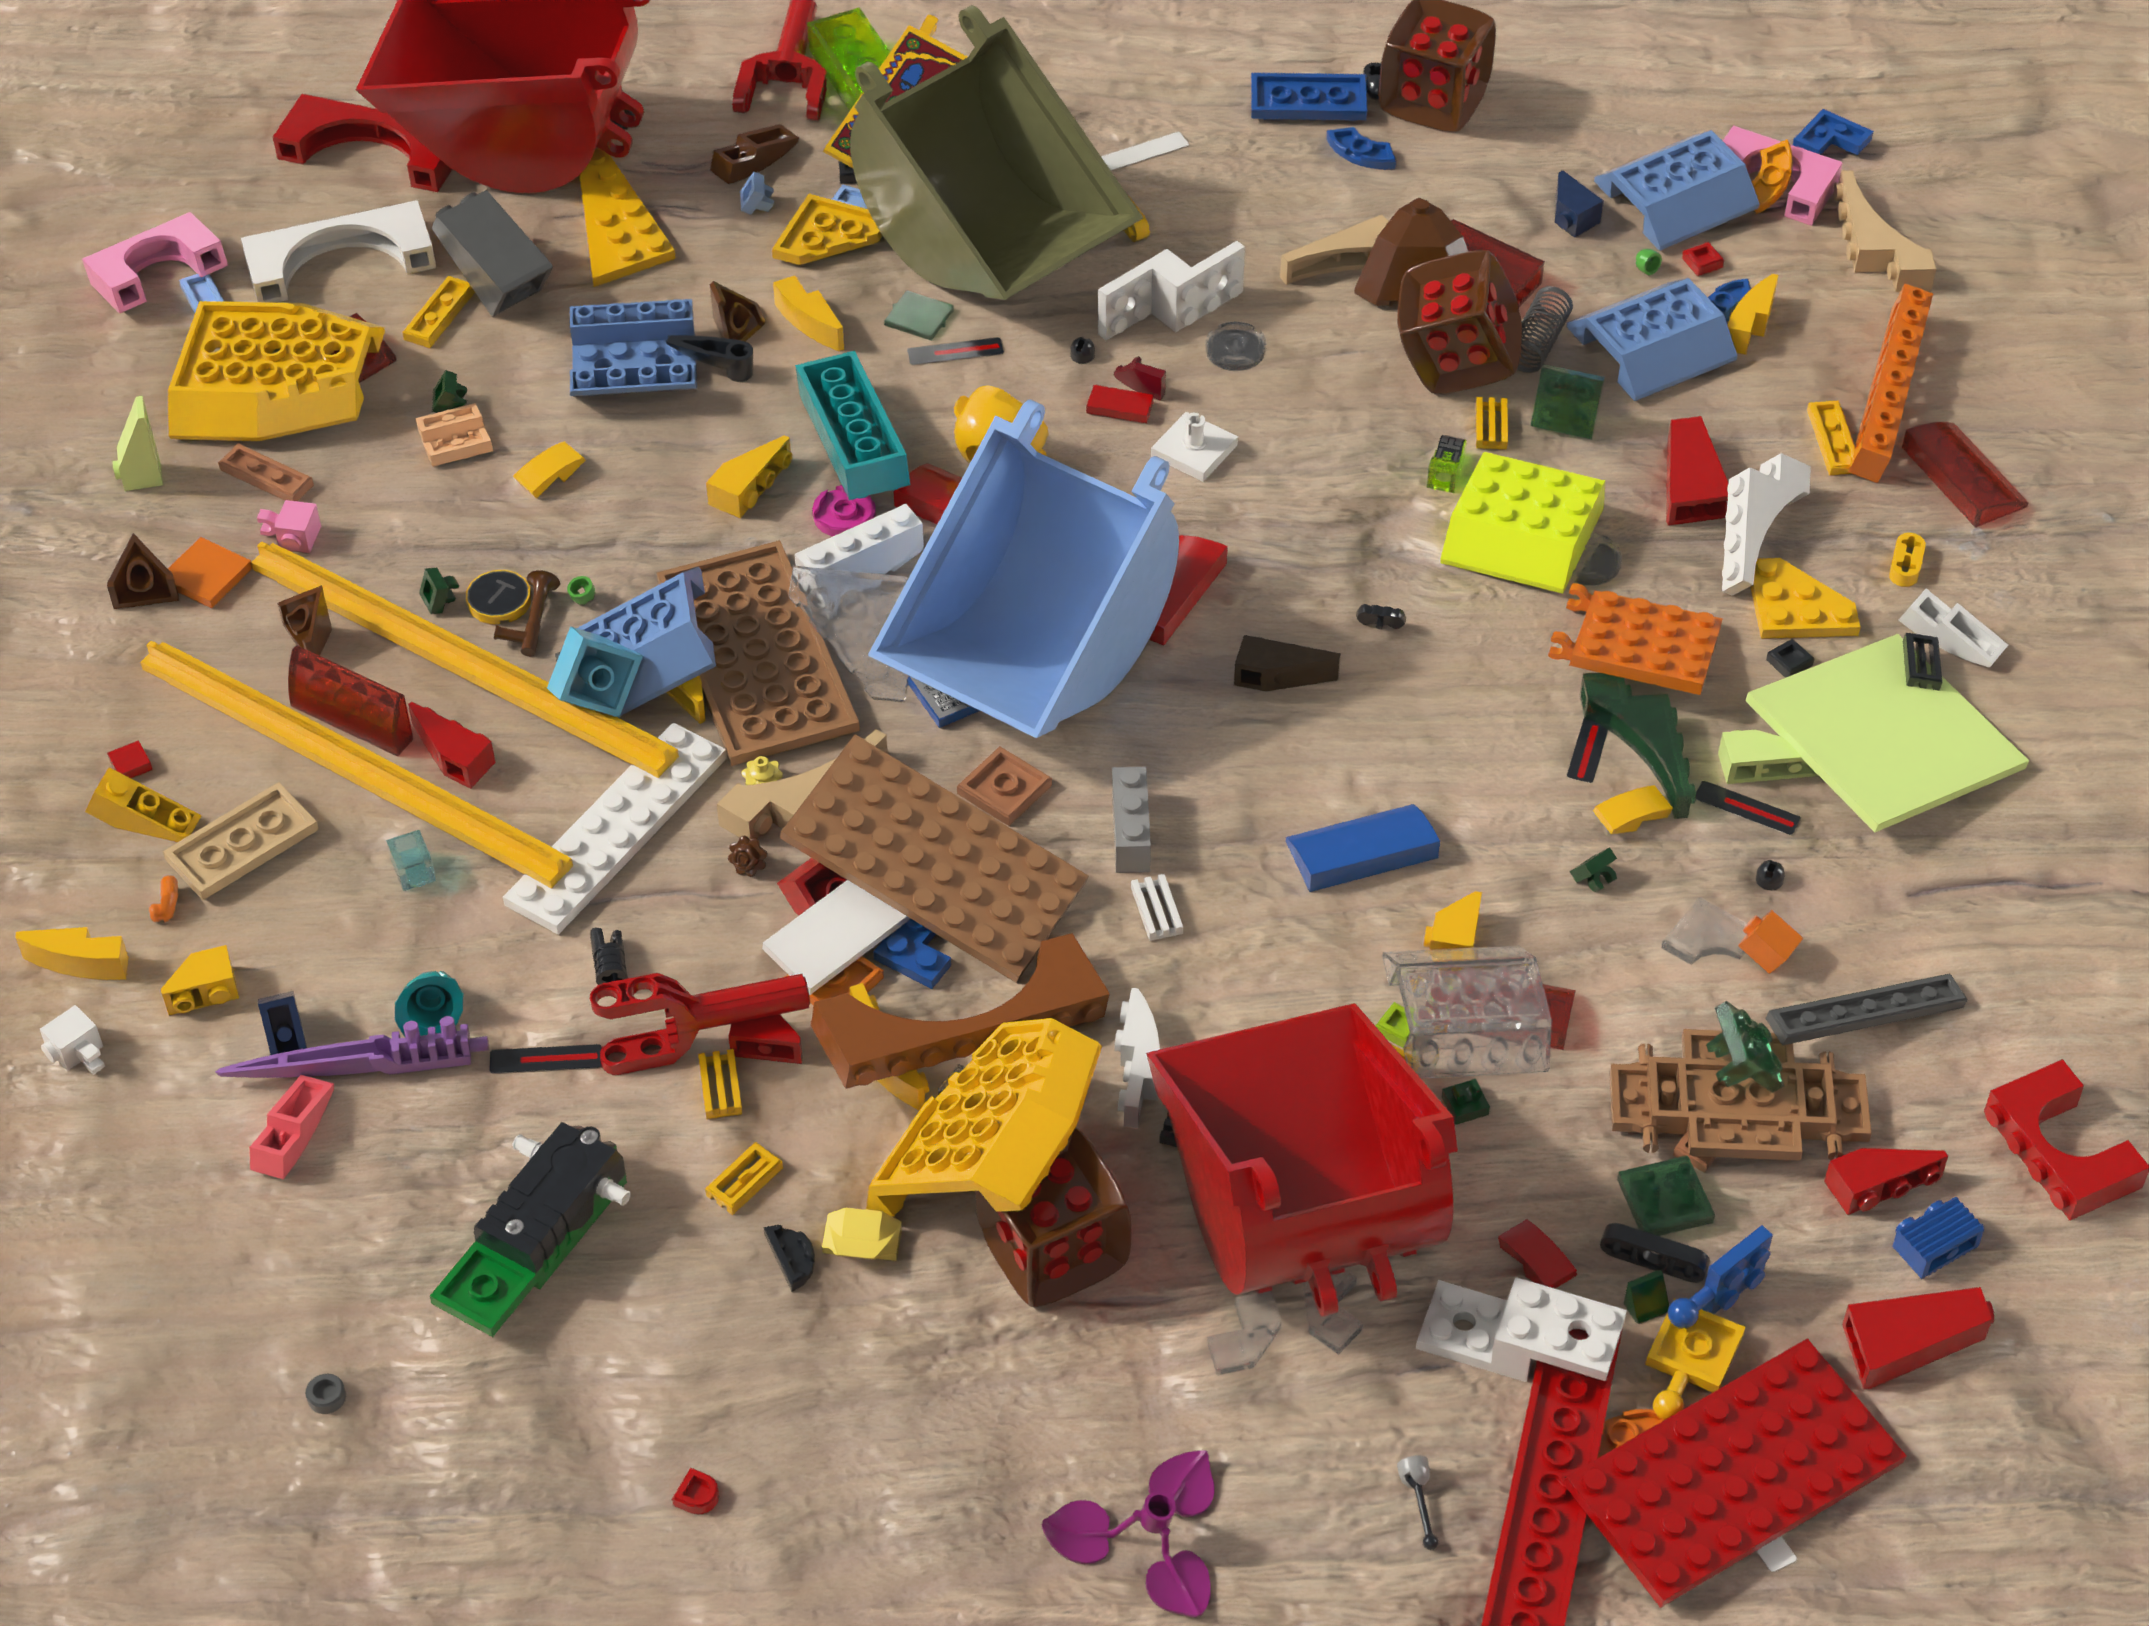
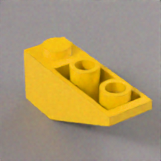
M783 435L723 463L706 482L708 504L741 518L749 508L751 509L755 506L760 495L773 485L775 478L780 472L789 467L793 457L790 437Z
M110 767L98 784L85 810L86 813L115 828L179 842L191 835L202 816Z

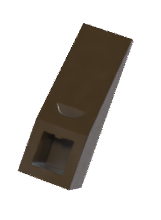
M1244 635L1235 661L1234 685L1267 692L1337 681L1340 672L1341 653Z

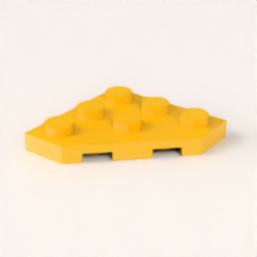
M808 193L773 246L772 256L775 259L802 265L878 243L883 235L876 226L868 209Z
M1757 558L1754 583L1750 587L1761 639L1859 636L1861 626L1854 602L1782 558Z

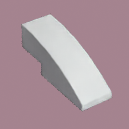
M1927 588L1899 619L1901 623L1916 634L1938 637L1939 648L1957 657L1989 668L2008 646L2006 642L1959 603L1951 609Z

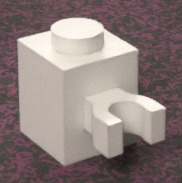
M76 1005L40 1028L44 1040L41 1048L52 1063L58 1061L68 1071L82 1062L93 1075L105 1067L104 1062L99 1058L101 1055L99 1049L103 1047L97 1026Z

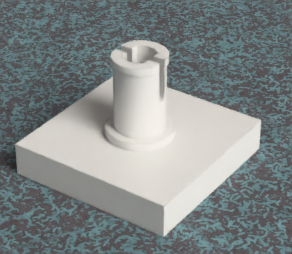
M1185 412L1151 447V457L1157 456L1166 460L1171 467L1204 482L1238 445V436L1205 421V417L1203 415L1199 417V413Z

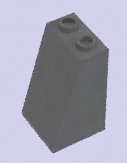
M487 190L479 194L472 192L465 196L460 204L451 207V205L445 206L436 213L432 230L492 317L543 289L553 265Z

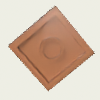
M999 746L957 785V794L1010 826L1052 786V778Z

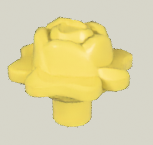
M763 756L757 757L754 761L747 762V768L741 772L742 776L746 779V785L777 781L783 777V773L778 769L779 763L777 761L769 762V759Z

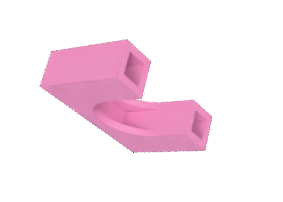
M1732 126L1723 140L1744 162L1749 174L1761 170L1762 159L1760 151L1781 142L1736 126ZM1790 145L1793 159L1791 180L1795 185L1788 194L1784 217L1812 226L1833 194L1834 184L1839 182L1843 162Z
M191 212L82 259L90 284L119 314L147 302L137 273L151 264L169 260L181 261L188 264L201 278L228 266L221 241Z

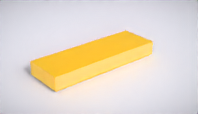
M448 276L402 332L404 340L431 348L475 293L469 282Z
M1839 400L1809 403L1807 411L1829 476L1851 474L1848 473L1854 455L1855 445Z

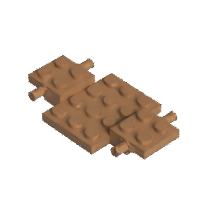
M1683 1029V1058L1653 1057V1046L1647 1043L1645 1053V1043L1638 1046L1639 1062L1611 1064L1612 1131L1642 1133L1643 1150L1649 1153L1650 1145L1651 1153L1659 1150L1658 1134H1685L1686 1129L1688 1130L1689 1156L1800 1161L1802 1156L1801 1139L1826 1141L1828 1158L1833 1160L1835 1156L1838 1158L1844 1155L1842 1142H1869L1871 1138L1866 1074H1847L1835 1070L1834 1053L1831 1051L1828 1052V1056L1826 1051L1819 1053L1820 1064L1795 1063L1793 1044L1782 1046L1775 1033Z

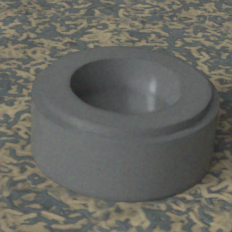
M333 1374L318 1375L306 1387L305 1394L310 1408L320 1414H329L337 1411L346 1400L344 1384L338 1376Z

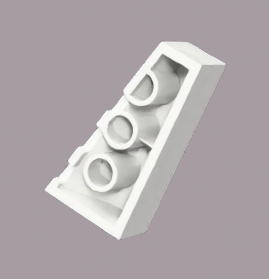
M904 504L795 553L797 580L828 620H831L838 614L837 610L844 604L851 605L859 599L858 594L869 586L875 587L882 582L883 575L889 571L895 572L924 550L923 523L909 506Z

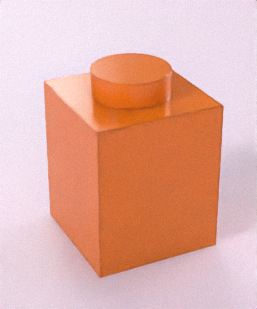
M1771 910L1761 919L1756 915L1748 922L1742 930L1746 936L1738 946L1770 974L1789 958L1803 940V937Z

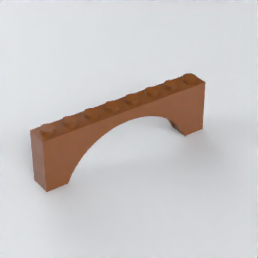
M1073 933L1041 941L1036 970L1029 982L1012 999L988 1012L949 1021L913 1020L874 1009L846 993L814 1002L811 1027L845 1089L859 1085L865 1086L873 1081L891 1076H901L906 1072L923 1067H933L941 1062L955 1058L968 1057L1002 1023L1053 1018L1070 1027L1085 1022H1094L1105 1016L1110 993Z

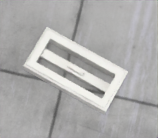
M1165 874L1158 875L1157 880L1146 877L1143 883H1139L1138 879L1132 880L1131 890L1149 941L1183 934V924ZM1157 889H1160L1163 901L1165 903L1168 915L1173 926L1171 928H1169L1165 914L1163 912L1159 897L1156 892ZM1148 891L1161 930H1155L1142 892Z

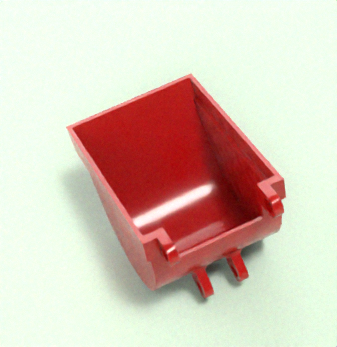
M397 0L356 91L381 113H388L441 161L466 178L484 186L507 192L537 193L553 190L577 178L591 161L596 147L613 157L621 158L628 155L633 143L632 137L626 130L611 122L610 118L620 125L629 128L637 127L643 118L644 108L642 104L623 92L621 83L635 51L638 39V23L634 7L645 6L650 0ZM623 110H630V111H632L635 115H634V116L627 115L626 113L623 112ZM611 140H618L623 145H616Z
M1356 1003L1146 1053L1156 1094L1169 1113L1187 1187L1203 1239L1219 1276L1233 1294L1240 1295L1252 1291L1260 1294L1272 1291V1286L1287 1282L1299 1284L1308 1281L1317 1310L1323 1317L1337 1313L1339 1309L1331 1275L1343 1273L1345 1268L1360 1264L1367 1267L1378 1300L1380 1302L1397 1297V1286L1388 1257L1394 1255L1402 1257L1417 1254L1418 1249L1442 1244L1448 1239L1453 1223L1454 1206L1449 1154L1458 1152L1454 1116Z

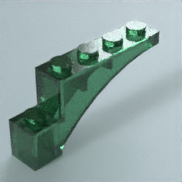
M1583 673L1579 696L1585 720H1593L1602 725L1633 749L1660 782L1670 805L1673 807L1674 819L1688 818L1690 805L1696 802L1695 785L1693 783L1689 784L1688 781L1690 775L1688 758H1683L1682 755L1684 748L1682 732H1677L1676 730L1678 723L1676 707H1671L1668 694L1632 696L1630 684L1625 685V680L1622 677L1604 673Z

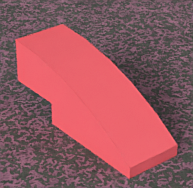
M305 1075L298 1077L267 1114V1127L250 1146V1170L284 1180L314 1134L334 1091V1083Z

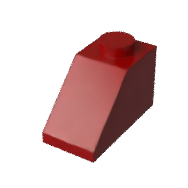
M781 1014L731 1024L728 1036L730 1049H734L735 1057L802 1064L801 1037Z

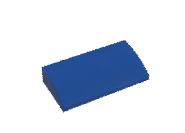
M1414 804L1288 836L1285 841L1309 892L1438 859L1440 840L1432 825L1422 811Z

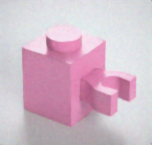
M285 500L280 514L260 509L257 516L258 523H263L260 529L261 535H276L278 546L291 552L310 553L321 528L317 505L314 503Z

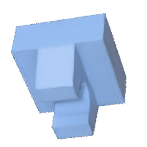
M753 171L740 191L741 211L752 215L755 209L769 212L774 205V200L770 199L773 194V188L764 184V175Z

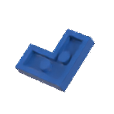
M1822 109L1794 138L1793 146L1822 155L1833 144L1845 151L1858 155L1870 143L1874 131Z
M909 919L904 925L882 940L873 951L875 961L930 989L935 987L952 966L951 957L927 946L936 934L912 919Z

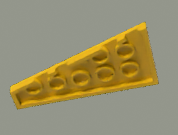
M599 148L595 149L591 161L580 174L593 287L676 259L675 249L612 157Z

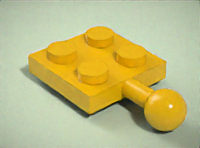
M1700 1309L1696 1323L1689 1328L1682 1329L1670 1322L1667 1312L1645 1363L1649 1367L1673 1376L1668 1389L1658 1393L1653 1401V1410L1660 1419L1665 1420L1684 1409V1402L1681 1396L1687 1383L1710 1392L1720 1389L1744 1336L1746 1327Z

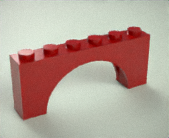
M301 94L273 135L277 159L302 165L317 152L340 143L366 141L393 147L409 159L407 168L411 187L432 192H439L452 171V168L434 155L388 113H381L376 108Z

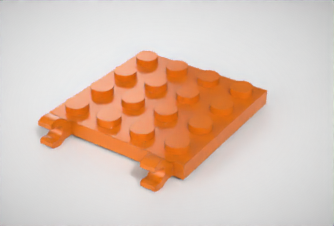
M1578 583L1571 584L1569 594L1577 595L1580 599L1569 598L1566 608L1571 611H1586V615L1576 643L1572 642L1570 637L1564 632H1553L1551 642L1560 644L1562 648L1551 646L1548 653L1550 658L1570 660L1569 666L1701 695L1723 618L1714 617L1707 612L1696 613L1683 610L1675 605L1664 606L1655 604L1643 598L1633 599L1619 596L1612 591L1601 592L1594 590L1592 595L1585 586Z

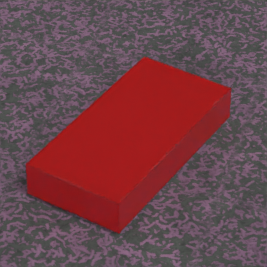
M1093 385L1086 405V413L1147 424L1154 403V395Z

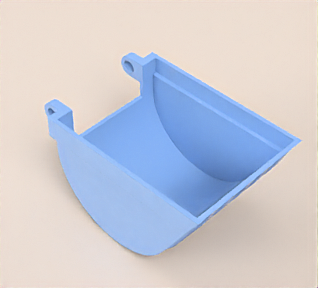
M1029 399L1022 405L1013 423L998 416H995L868 656L1024 733L1038 738L1055 730L1060 721L1100 702L1115 689L1132 668L1154 631L1166 603L1177 564L1179 531L1176 519L1171 512L1175 503L1166 493L1160 491L1169 473L1170 465L1168 461L1157 456L1149 459L1131 491L1136 496L1134 497L1038 453L1032 447L1031 442L1043 421L1045 408L1044 405Z

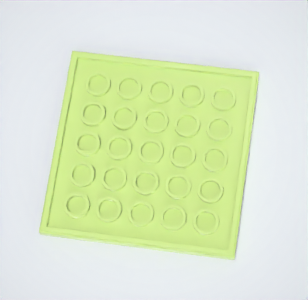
M1899 634L1748 692L1745 700L1779 736L1783 737L1802 756V759L1874 832H1878L2026 769L2029 762L2010 741L1943 677L1939 691L1933 690L1931 684H1928L1926 689L1919 688L1918 682H1915L1913 687L1906 686L1903 638ZM1914 650V652H1915L1916 673H1918L1917 654H1916V651ZM1926 661L1927 674L1931 675L1930 664Z

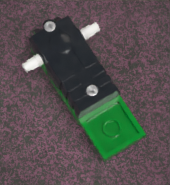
M561 1122L543 1144L528 1139L521 1134L514 1139L513 1149L529 1157L530 1160L508 1185V1190L503 1191L497 1198L496 1205L492 1204L486 1211L485 1218H481L476 1223L473 1232L475 1242L431 1293L430 1300L432 1305L493 1337L533 1287L539 1290L543 1287L607 1206L613 1201L624 1206L629 1201L630 1191L623 1189L627 1183L623 1157L617 1151L615 1143L611 1141L601 1142L600 1132L597 1128L592 1126L584 1128L580 1125L570 1126Z

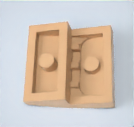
M476 403L415 418L432 467L493 451L491 439L484 427L482 415Z

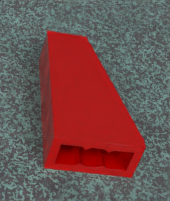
M1702 416L1671 420L1667 440V525L1726 518L1728 504L1727 487L1729 483Z
M1981 1287L1848 1304L1842 1326L1863 1390H1866L1985 1340L1990 1325L1994 1323L1995 1316L1991 1302L1985 1300Z

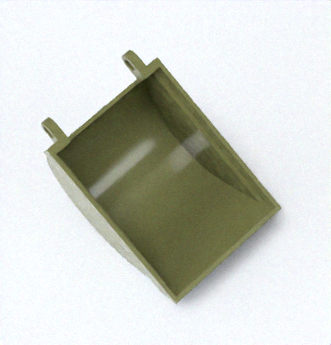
M971 5L960 11L958 15L963 31L974 45L970 55L886 102L893 89L875 64L866 62L856 68L855 76L864 94L855 105L859 115L855 119L851 131V160L860 193L872 219L891 248L914 272L940 287L983 293L988 298L1006 300L1140 221L1143 217L1005 17L990 24L980 9Z

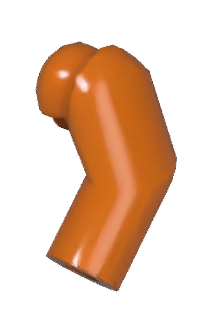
M171 875L164 876L160 881L161 903L151 904L149 907L151 921L153 922L164 920L165 923L173 918L179 894L178 880Z

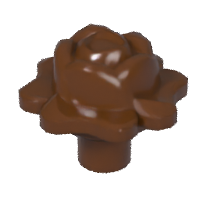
M744 835L740 837L738 842L729 845L732 853L728 856V861L735 866L736 873L743 874L746 872L747 876L753 877L758 870L765 869L766 862L763 859L767 857L768 853L760 846L757 838L750 840L748 836Z

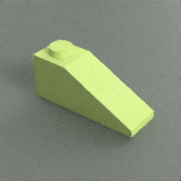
M136 396L117 445L118 460L112 461L116 480L122 479L125 491L163 485L161 462L143 396Z
M1756 729L1722 732L1718 756L1727 784L1819 776L1781 736Z

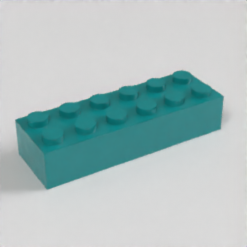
M851 351L795 365L799 395L848 499L865 498L869 495L893 491L910 485L907 454L856 352Z

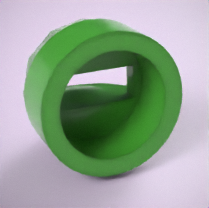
M1643 249L1636 255V267L1647 275L1654 274L1661 266L1662 256L1652 249Z
M586 576L575 577L569 582L567 587L571 599L581 605H585L593 600L596 594L591 579ZM583 587L585 592L580 594L578 590Z

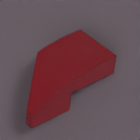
M1139 356L1124 367L1122 365L1118 366L1114 372V377L1121 383L1137 392L1153 394L1154 399L1161 401L1166 393V370L1142 364V359Z

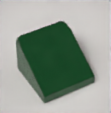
M1656 1270L1627 1284L1623 1304L1637 1324L1644 1323L1668 1312L1669 1301L1664 1275L1661 1270Z

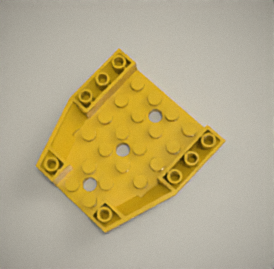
M199 301L168 388L169 438L263 441L356 421L364 400L358 379L367 352H379L385 333L384 327L304 303ZM216 348H221L220 350L213 352ZM275 349H280L277 353L271 354ZM336 350L340 351L335 355H331Z
M1053 1018L1002 1023L971 1055L972 1061L960 1073L955 1072L948 1079V1086L936 1098L931 1096L922 1106L870 1183L866 1210L883 1211L890 1216H894L902 1209L908 1194L980 1191L996 1212L1023 1210L1031 1202L1033 1193L1042 1179L1049 1174L1051 1165L1060 1151L1067 1146L1068 1139L1077 1126L1102 1049L1101 1044Z

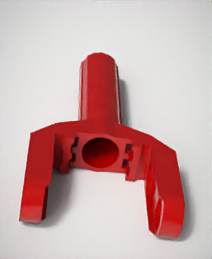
M790 0L777 51L757 54L742 61L733 92V112L746 113L750 110L757 81L768 84L769 80H775L785 83H802V88H807L805 96L807 99V120H820L827 93V70L816 60L805 56L817 11V4L814 0Z
M660 973L597 985L590 993V1003L593 1013L599 1017L612 1020L662 1009L665 1010L666 1018L674 1017L665 1019L666 1029L612 1039L600 1051L601 1066L608 1074L622 1075L672 1065L689 1051L699 1030L809 1009L810 996L806 978L802 973L691 995L677 980ZM642 989L653 992L647 999L640 1000L634 997V994ZM606 996L617 999L613 1005L608 1007L597 1004L601 998ZM649 1045H658L662 1048L660 1052L654 1055H647L642 1052ZM613 1052L626 1054V1057L619 1062H611L607 1059Z

